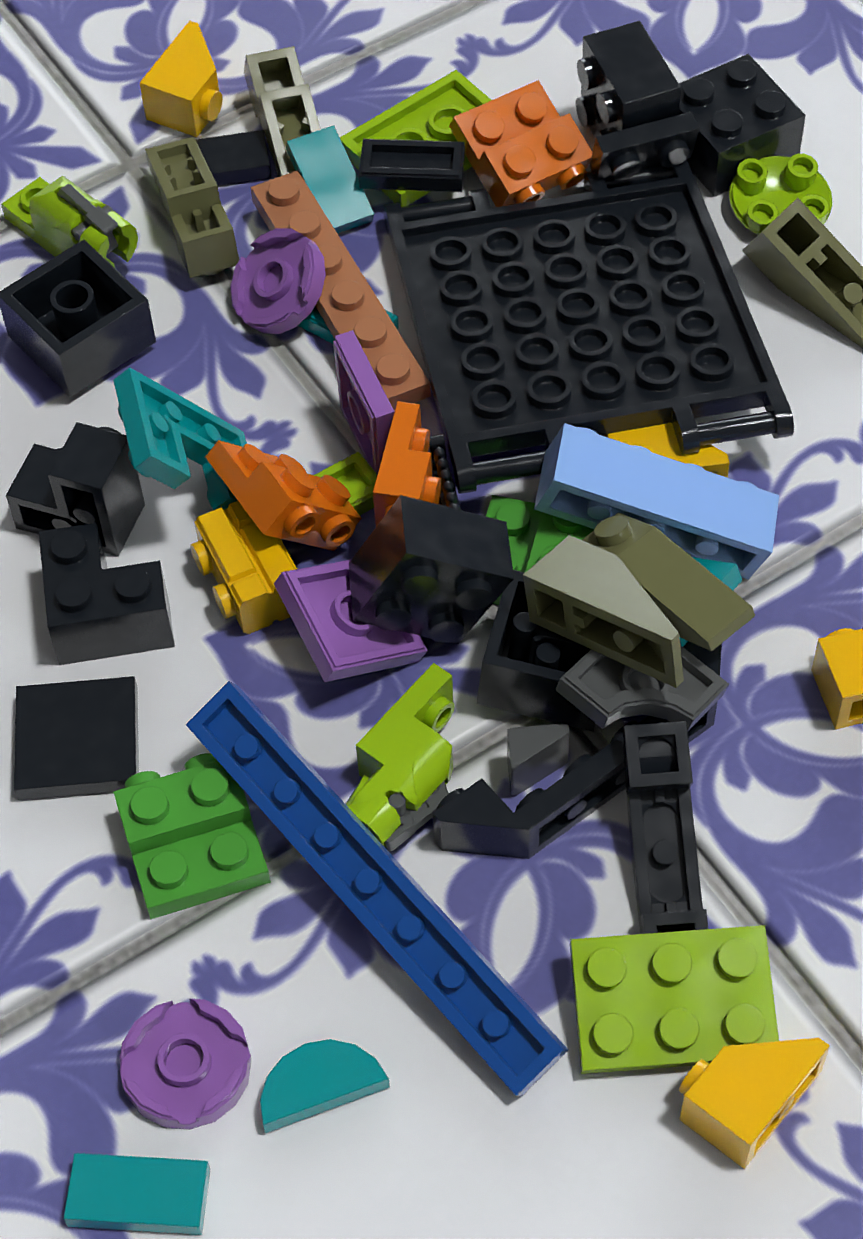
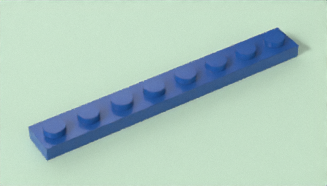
M228 681L186 724L191 732L515 1096H523L569 1051L238 685Z

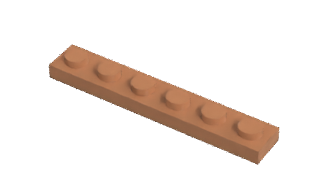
M297 170L252 186V202L270 231L275 228H292L317 244L324 256L326 276L321 296L315 307L334 338L337 335L354 331L393 410L395 411L397 401L415 403L431 397L430 381L299 171Z

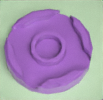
M275 228L260 235L250 244L254 249L249 253L247 259L243 256L239 259L235 266L230 286L232 307L236 314L243 318L244 323L264 334H281L298 326L312 312L320 298L326 276L324 256L314 241L292 228Z
M189 999L190 1002L173 1004V1001L156 1005L135 1021L122 1042L120 1075L126 1096L142 1117L164 1128L190 1130L217 1121L236 1106L249 1083L252 1059L243 1028L228 1010L207 1000Z

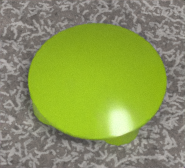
M799 153L792 157L770 156L759 160L754 158L745 159L739 164L730 186L729 200L735 216L747 229L757 235L797 198L802 201L823 225L827 221L832 209L830 187L825 178L818 172L817 161L807 154Z

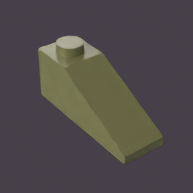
M797 198L757 235L742 252L777 289L863 348V266Z
M617 513L612 517L602 520L597 524L592 533L582 539V541L616 554L679 632V636L682 639L712 651L755 617L753 607L655 526Z
M568 535L523 574L530 622L672 687L677 688L684 681L679 632L616 554Z

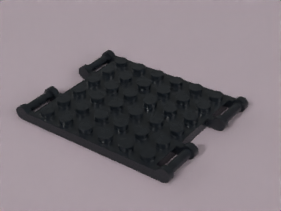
M687 159L674 167L667 168L660 165L640 170L636 175L625 180L612 178L605 181L604 177L597 179L592 171H587L583 179L585 193L491 208L485 188L470 190L469 196L404 207H400L399 202L383 205L386 231L392 243L459 494L474 492L477 490V485L541 474L546 450L474 463L471 457L545 445L546 449H548L564 423L575 427L591 429L599 435L672 423L682 455L699 452L700 446L768 434H772L774 439L793 435L794 420L790 405ZM765 407L766 412L699 424H696L695 418Z

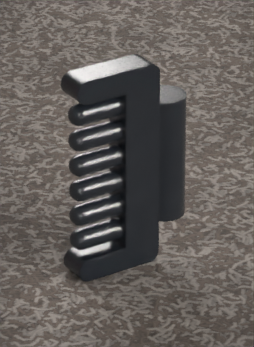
M443 434L430 436L429 452L431 453L433 477L441 478L438 505L461 510L447 461Z

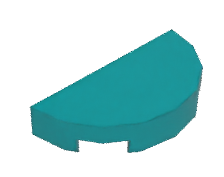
M332 1039L305 1043L284 1055L266 1078L260 1099L265 1133L390 1088L389 1078L377 1059L355 1044Z

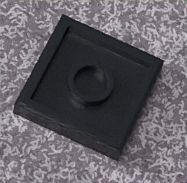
M135 676L16 686L14 791L18 800L113 792L125 788L124 785L127 779L139 773L138 687Z

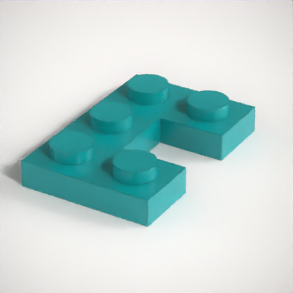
M130 367L113 379L119 403L118 414L124 424L129 445L128 456L134 469L142 476L151 477L175 490L191 478L187 462L188 458L202 465L208 487L207 499L213 510L220 507L225 510L229 504L238 501L205 456L218 440L243 447L247 444L244 431Z

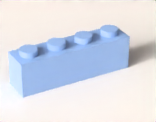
M564 423L545 452L534 509L595 529L602 520L621 513L655 526L692 557L737 564L741 577L749 580L773 552L779 495L757 488L749 482L736 481L706 471L695 464L682 463L652 453L645 447L629 445L599 435L591 429L575 427Z

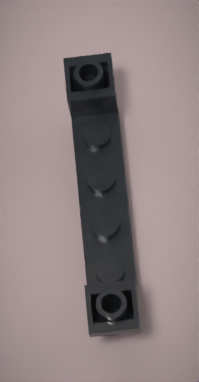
M689 641L683 646L720 676L722 643L712 651ZM717 702L688 731L689 742L714 725ZM648 716L639 723L631 721L624 726L668 723L670 721ZM624 726L615 733L609 745L593 756L585 754L577 758L566 769L563 777L546 790L537 788L528 793L519 802L515 812L503 802L482 778L466 790L458 788L450 792L441 800L436 811L433 812L434 842L442 851L530 859L626 789L623 744Z

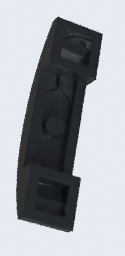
M687 722L624 726L623 744L628 821L640 933L708 929L707 911L703 909L691 800L690 787L693 784Z

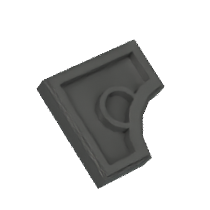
M682 646L681 657L684 681L677 688L591 649L560 678L555 690L602 729L620 718L648 715L667 719L670 722L686 721L687 731H689L724 695L729 683Z

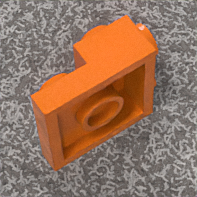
M539 80L454 116L449 125L457 141L465 142V155L496 207L540 200L545 195V191L558 185L562 190L568 189L584 179L587 173L586 169L591 162L592 150L570 113L560 117Z
M397 401L373 490L376 527L400 495L434 504L439 503L441 478L432 477L431 453L428 452L430 430L421 428L420 404Z
M218 440L205 456L263 535L335 551L339 545L346 542L352 536L355 526L362 519L348 501L351 495L341 482L330 475L318 477L307 474L304 467L298 461L286 454H281L278 457L264 453L251 444H245L242 447Z

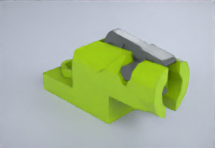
M65 176L59 177L51 184L39 177L1 204L5 219L54 257L80 241L85 240L115 268L114 263L106 257L108 253L113 252L128 262L137 247L138 235L133 225L113 211L109 205L94 199Z
M435 663L418 678L356 744L358 771L362 779L345 804L389 852L396 849L414 835L417 829L433 818V812L436 811L438 804L449 794L446 784L451 780L453 772L452 745L437 732L447 724L454 712L452 675Z

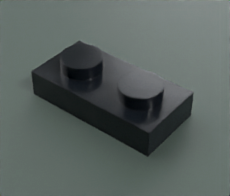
M693 112L597 136L589 167L597 179L604 177L605 181L612 178L625 180L633 177L640 170L660 165L667 168L674 167L683 163L686 159L692 158L700 127Z

